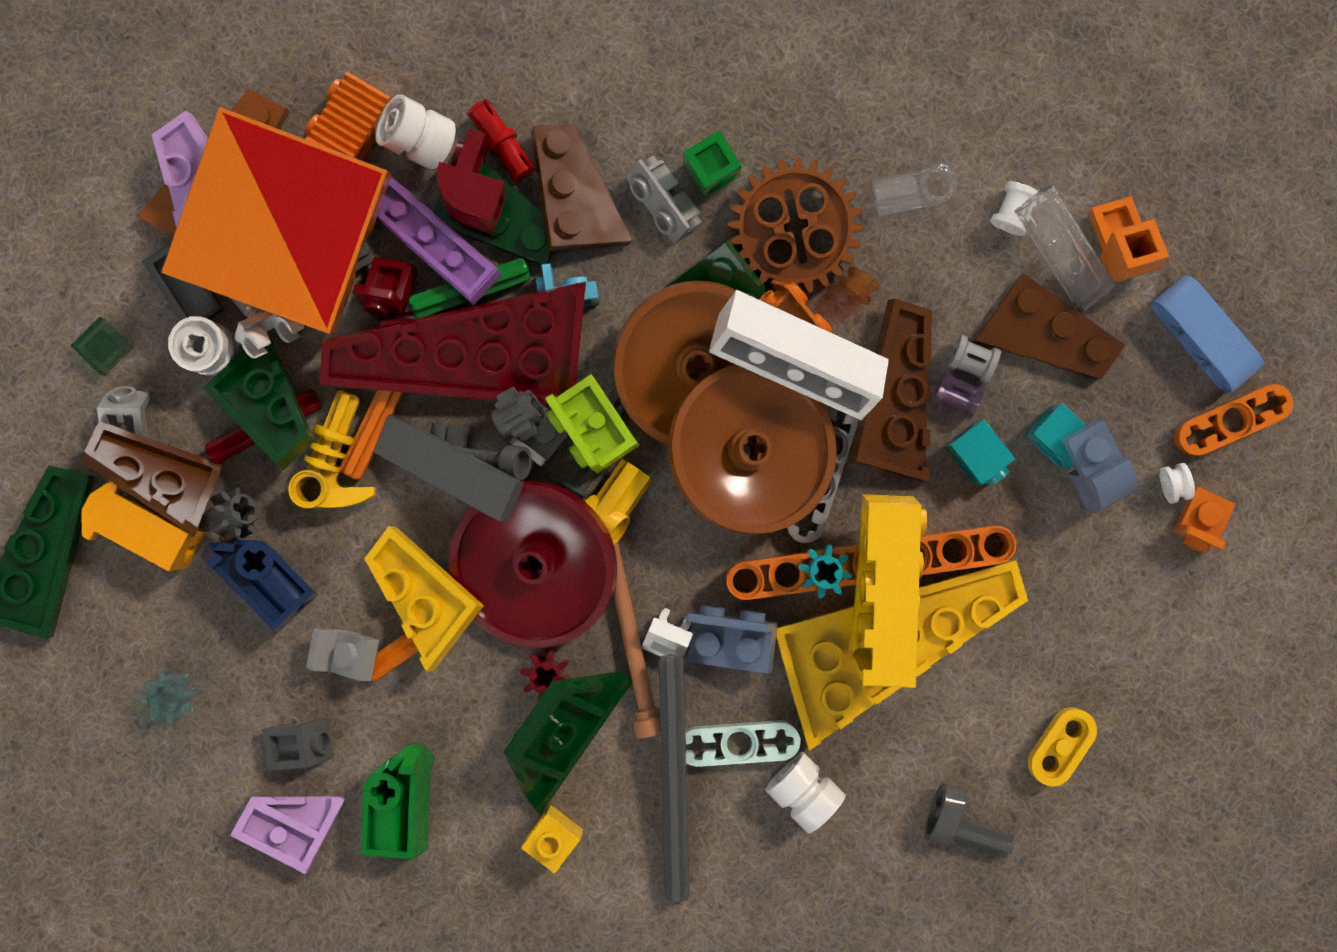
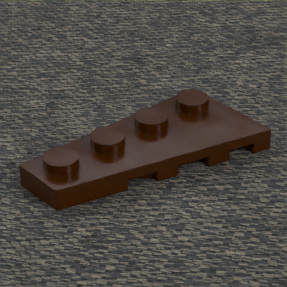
M896 298L887 301L875 351L876 354L889 359L883 398L862 420L858 421L849 458L851 462L921 482H930V467H926V447L930 446V429H927V404H931V387H927V366L931 364L932 310Z

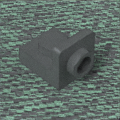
M318 718L305 723L275 725L262 729L268 771L307 768L330 760L334 756L332 736L327 718Z

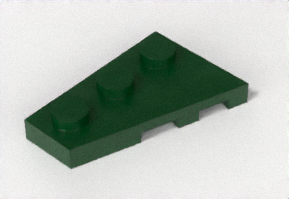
M484 162L480 171L481 175L505 182L506 200L494 235L466 227L453 219L445 209L440 194L433 213L456 233L538 265L549 264L554 251L548 252L543 212Z

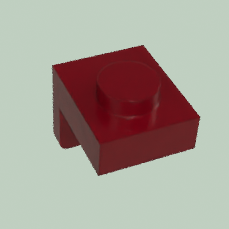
M374 257L365 286L355 284L352 293L362 304L363 309L372 315L386 317L388 313L404 315L417 269L412 263Z

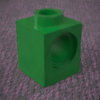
M720 130L683 152V165L704 199L740 177L742 166Z

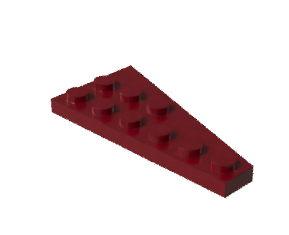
M586 281L324 339L321 344L320 385L497 400V395L514 386L517 392L530 390L537 397L540 404L549 405L545 399L551 394L558 397L576 385Z

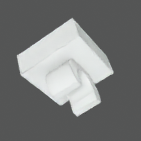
M665 608L660 613L658 619L653 618L641 647L643 650L660 657L670 654L683 657L693 633L688 631L691 622H686L685 616L680 627L669 624L667 618L670 610Z

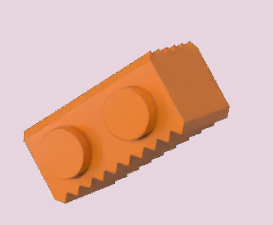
M346 72L342 80L336 79L330 86L326 95V100L328 101L326 108L322 110L321 115L316 114L310 119L304 134L307 137L305 139L364 161L376 141L377 123L391 97L351 73Z

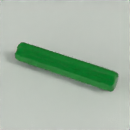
M518 258L495 266L502 275L481 298L528 282L530 280V272L524 259ZM449 283L409 297V304L416 319L431 316L469 302Z

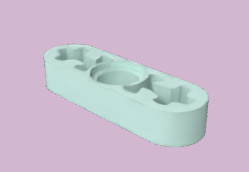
M782 720L694 726L686 730V744H691L693 736L700 735L704 743L715 742L713 734L722 733L720 745L724 756L715 757L716 748L704 749L702 757H694L693 750H686V763L695 767L785 761L794 757L800 748V736L796 728L791 723ZM780 729L784 730L786 736L793 738L792 742L785 745V751H778L775 744H763L765 753L757 754L759 743L755 734L756 730H763V739L775 738L777 730ZM744 732L749 735L751 747L745 754L736 755L728 749L727 741L731 734Z

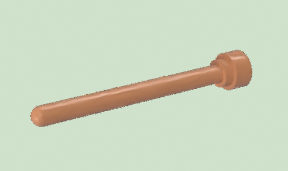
M617 543L614 545L617 556V579L613 598L639 710L635 712L636 721H633L636 739L660 735V708L654 705L619 544Z

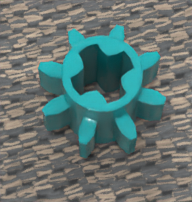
M832 545L825 546L823 555H817L814 550L809 548L807 552L811 560L808 562V565H797V568L806 571L808 576L801 586L808 588L813 584L817 585L816 593L818 598H823L825 589L832 588L834 592L840 595L842 591L838 583L842 578H852V575L843 571L841 564L847 561L848 556L840 555L836 559L831 557ZM819 561L825 564L833 563L834 568L830 571L832 579L828 582L822 578L816 580L814 577L819 572L816 565Z

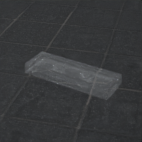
M1046 185L1015 210L1018 218L1078 311L1086 312L1117 287L1054 185Z

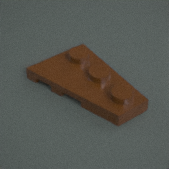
M575 124L533 126L531 137L548 252L629 245L632 239Z
M1024 273L1018 277L973 341L980 345L995 347L1016 356L1027 357L1095 380L1103 378L1125 347V344Z
M98 421L83 452L81 461L193 537H195L223 466L221 463H213L209 459Z

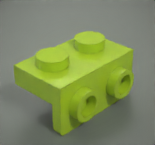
M592 374L558 397L551 394L545 398L551 407V410L546 412L548 419L559 434L566 430L574 442L568 449L582 469L589 465L598 474L640 446Z

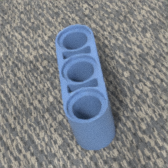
M1183 275L1152 301L1151 307L1154 313L1223 392L1227 394L1233 393L1264 366L1263 358L1203 286L1191 276Z

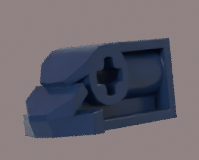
M233 540V544L208 543L201 554L204 561L277 633L318 596L274 549L262 541ZM256 555L261 558L266 555L262 560L266 567L261 572L256 569L248 571L252 566L249 561L251 556Z

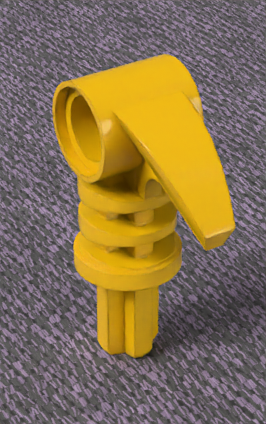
M338 390L324 426L315 423L313 431L319 435L317 443L313 442L309 446L314 449L312 457L304 456L303 460L309 463L307 470L295 474L290 480L288 487L289 496L296 505L302 508H342L358 505L376 496V487L343 488L337 482L341 468L335 464L338 458L345 459L346 454L341 452L343 444L353 445L355 439L347 435L360 402L358 396ZM311 478L317 479L321 485V493L314 501H310L304 494V486Z

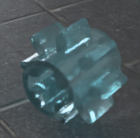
M166 670L160 672V682L152 679L144 683L149 691L147 698L142 699L140 704L148 705L152 711L151 720L166 715L168 723L172 724L179 720L178 710L184 714L194 711V707L189 701L192 695L198 693V689L189 688L186 683L189 676L187 673L173 679L171 671ZM163 693H174L175 701L164 700Z

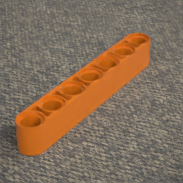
M981 526L921 535L920 551H922L924 559L922 575L1005 563L1013 557L1016 551V539L1009 529L1002 526ZM992 533H996L1002 541L1000 552L994 556H990L984 548L986 537ZM950 539H955L961 547L959 558L953 562H948L942 553L944 544ZM859 544L832 548L831 557L836 559L840 555L848 556L847 561L841 564L843 571L852 575L850 579L842 578L838 583L840 587L856 585ZM824 549L814 550L817 555H823ZM808 552L739 561L729 567L725 576L727 589L734 597L740 600H753L815 591L818 587L815 584L808 588L801 586L808 576L807 572L798 569L797 565H808V562L811 560ZM785 562L792 563L797 570L795 581L788 586L779 585L775 579L776 568ZM743 568L752 570L756 576L754 587L746 592L736 590L733 585L735 573ZM818 573L814 575L816 580L820 578Z

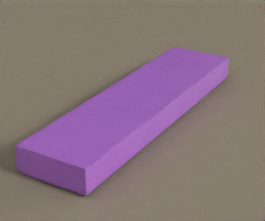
M391 177L377 220L469 302L475 305L502 273Z

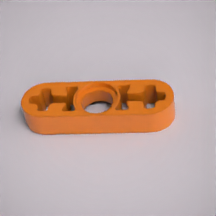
M1271 384L1259 387L1181 422L1174 431V444L1181 453L1187 456L1207 454L1284 420L1292 412L1294 405L1293 397L1290 391L1282 385ZM1267 395L1279 399V404L1274 407L1276 413L1273 410H1267L1254 414L1251 408L1268 401ZM1230 408L1239 411L1243 418L1242 427L1237 432H1230L1223 425V415ZM1191 426L1194 431L1204 430L1211 426L1215 431V434H1209L1199 440L1200 447L1197 444H1188L1186 437L1191 435Z

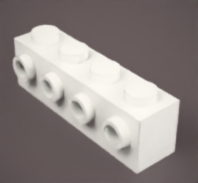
M738 290L734 292L718 315L709 353L859 420H862L883 398L889 359Z

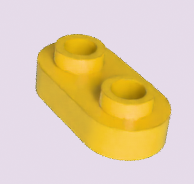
M1075 707L1064 708L1054 716L1028 757L1029 771L1036 780L1051 787L1062 785L1069 780L1096 739L1097 725L1093 717L1089 713ZM1071 721H1076L1078 723V731L1074 735H1067L1066 725ZM1054 756V767L1050 770H1044L1042 766L1044 758Z

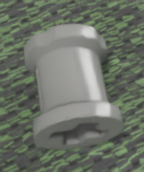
M961 334L954 345L948 360L947 369L954 371L956 368L979 377L981 383L987 384L997 367L1001 350L995 347L992 350H988L968 342V337Z

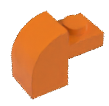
M1132 196L1091 208L1088 215L1102 248L1100 260L1112 280L1120 282L1163 268L1169 258V254L1154 219L1145 222L1141 221Z

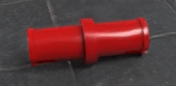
M484 99L483 102L481 100L468 110L467 116L472 119L480 132L486 134L489 153L497 155L512 177L513 182L517 183L519 180H523L532 174L536 166L530 161L516 141L517 134L512 127L507 128L491 105L490 100Z

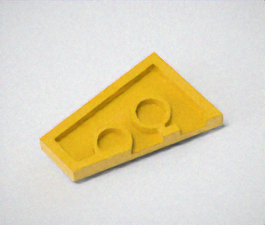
M388 526L364 559L385 598L393 603L403 622L401 627L407 638L412 639L422 656L419 660L426 672H431L437 668L484 605L397 527Z

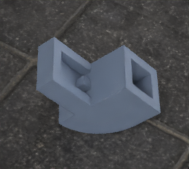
M1097 419L1061 439L1076 468L1068 473L1086 510L1098 513L1137 491L1138 482L1130 459L1122 457L1104 420Z

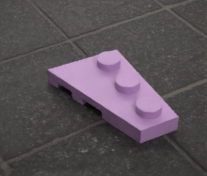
M184 111L151 134L163 180L169 187L175 211H172L176 227L181 218L208 140L193 114Z

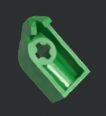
M415 742L408 744L396 756L387 759L366 780L362 799L360 855L414 859L428 850L431 766L434 765V755L427 747Z

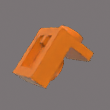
M1195 487V496L1193 499L1186 501L1173 532L1185 537L1183 545L1198 552L1207 554L1208 549L1223 550L1227 542L1220 538L1236 504L1200 487Z

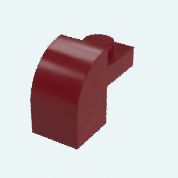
M469 128L465 141H458L455 146L452 165L443 162L438 164L437 180L444 207L453 219L466 227L494 235L506 200L505 182L480 174L488 151L486 134Z

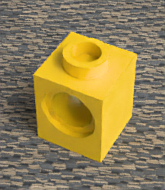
M550 804L525 837L521 849L555 874L581 840L583 829Z

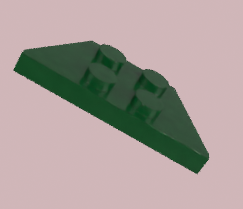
M618 671L552 681L503 751L527 802L538 813L542 814L632 684V680L622 672Z

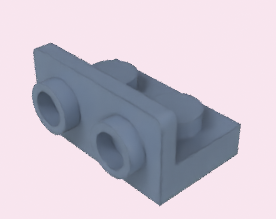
M700 605L699 612L686 614V622H692L691 633H693L689 644L687 662L770 674L773 670L778 623L765 621L766 613L741 610L740 617L726 616L725 608Z

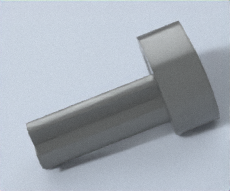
M942 783L936 791L925 823V839L945 846H949L953 841L1007 859L1008 854H1012L1014 849L1012 844L1014 835L962 818L966 805L965 790Z

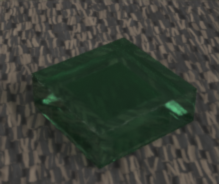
M101 316L70 345L102 376H105L134 348L106 318Z

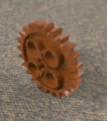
M796 157L793 169H787L783 159H779L778 172L773 174L764 165L762 166L764 176L762 181L751 175L748 177L749 183L753 188L751 192L738 189L737 194L745 202L743 205H731L730 210L739 215L740 219L728 222V228L738 230L740 235L733 237L729 241L734 246L742 245L743 250L739 254L744 260L749 259L751 262L749 267L753 272L756 270L761 272L759 279L763 284L769 278L786 283L793 282L797 286L803 283L809 294L813 292V281L816 279L822 286H829L826 275L828 272L839 278L843 275L838 265L840 261L847 264L854 262V259L846 251L848 248L858 249L861 247V243L851 237L853 233L863 231L864 226L853 223L852 218L857 217L863 211L862 208L849 207L848 203L857 194L856 192L842 193L841 189L844 187L847 179L844 177L833 183L830 180L833 173L832 167H829L821 175L817 173V160H813L809 169L806 170L802 169L800 157ZM786 190L792 192L798 222H806L807 227L801 231V239L807 258L806 263L799 262L794 234L784 230V226L789 225L790 222L784 197ZM813 190L821 195L823 206L819 211L810 213L801 207L799 198L804 192ZM767 200L776 201L782 208V216L775 222L768 223L759 216L758 209ZM816 231L826 232L832 240L830 251L824 254L815 253L809 246L810 235ZM775 241L786 242L791 248V258L783 264L774 263L768 256V248Z

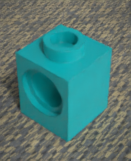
M1063 403L1052 405L1024 436L1060 469L1072 468L1074 464L1061 439L1081 429L1086 424Z
M984 419L974 422L944 446L974 486L983 485L985 482L989 487L993 486L1010 472L1006 466L1015 460L1011 452Z

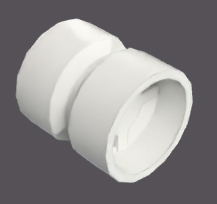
M396 95L387 103L377 123L375 136L378 145L398 155L405 150L409 160L427 169H435L438 167L439 162H443L448 156L455 139L456 129L455 123L451 119L433 110L425 111L422 104L404 95Z
M190 316L180 320L173 327L168 338V349L172 359L180 367L206 376H216L239 355V344L234 339L235 334L228 327L202 316Z
M800 752L775 774L765 790L782 808L790 806L792 808L791 817L807 833H812L837 811L846 795L829 777L820 779L818 777L819 767L804 752Z

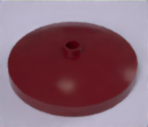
M528 481L523 482V488L508 523L499 522L474 507H471L458 523L451 541L449 569L450 576L484 605L473 619L482 629L496 638L513 645L528 648H547L574 640L590 629L599 619L615 589L617 556L614 543L606 525L594 509L584 500L556 485ZM534 557H536L537 560H540L542 564L537 563L534 560Z

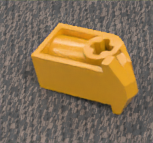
M111 481L99 489L90 492L82 507V537L87 540H96L98 534L167 571L188 568L207 533L205 530L198 527L195 537H193L132 495H123L122 489Z

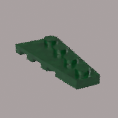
M48 465L23 511V520L17 531L10 535L3 548L6 551L0 560V627L43 638L54 636L82 529V507L92 491L95 476Z

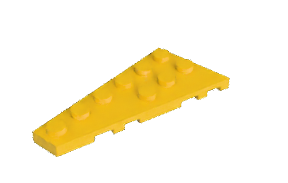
M1010 560L1002 564L992 565L919 586L920 614L918 618L916 677L931 668V665L947 654H951L962 647L963 643L984 629H988L1028 601L1017 560ZM854 605L777 627L776 640L809 751L822 743L823 739L839 728L842 729L854 721L855 717L874 704H879L902 688L862 685L850 660Z

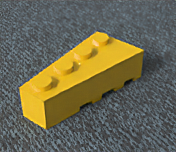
M862 494L850 660L863 686L916 688L917 636L920 614L919 577H922L924 566L923 553L920 551L921 535L926 533L927 512L925 509H921L922 505L914 496Z

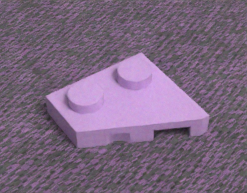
M341 796L251 797L230 836L306 874L311 868L346 799Z

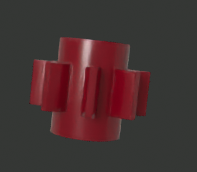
M553 649L548 652L547 658L542 660L534 652L530 655V658L535 666L532 669L522 668L520 670V674L529 676L530 682L523 691L526 693L534 689L539 693V699L549 687V682L540 683L537 680L541 673L540 666L546 671L552 668L556 671L557 674L552 681L572 678L564 675L563 671L570 661L567 659L559 663L554 660L555 652Z

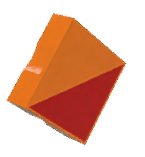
M219 107L161 273L319 331L336 334L355 280L356 265L360 251L373 230L392 175L385 169Z

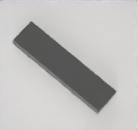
M388 415L373 451L375 454L499 522L508 523L524 485L523 482L396 415Z

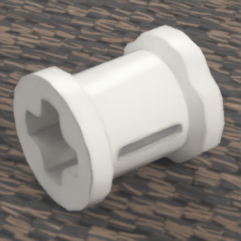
M1009 181L1005 186L1007 194L998 214H993L990 222L995 227L1008 233L1023 236L1028 228L1025 225L1033 204L1039 203L1041 193L1028 185Z

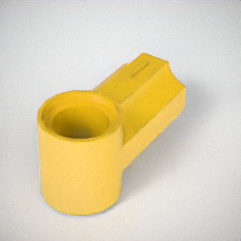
M623 459L619 462L599 493L585 500L606 525L614 545L624 535L630 522L629 515L653 482L640 469Z

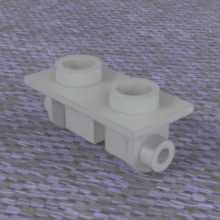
M651 156L644 162L640 159L626 178L630 184V189L635 198L643 202L653 215L658 230L662 234L667 235L675 245L687 231L690 233L703 223L699 218L701 213L685 191H682L673 198L669 194L679 183L666 167L663 160L658 161L655 156Z

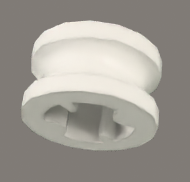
M1185 463L1176 464L1173 470L1169 466L1160 469L1159 478L1164 496L1170 504L1177 503L1179 497H1183L1185 500L1194 498L1195 485L1193 477Z

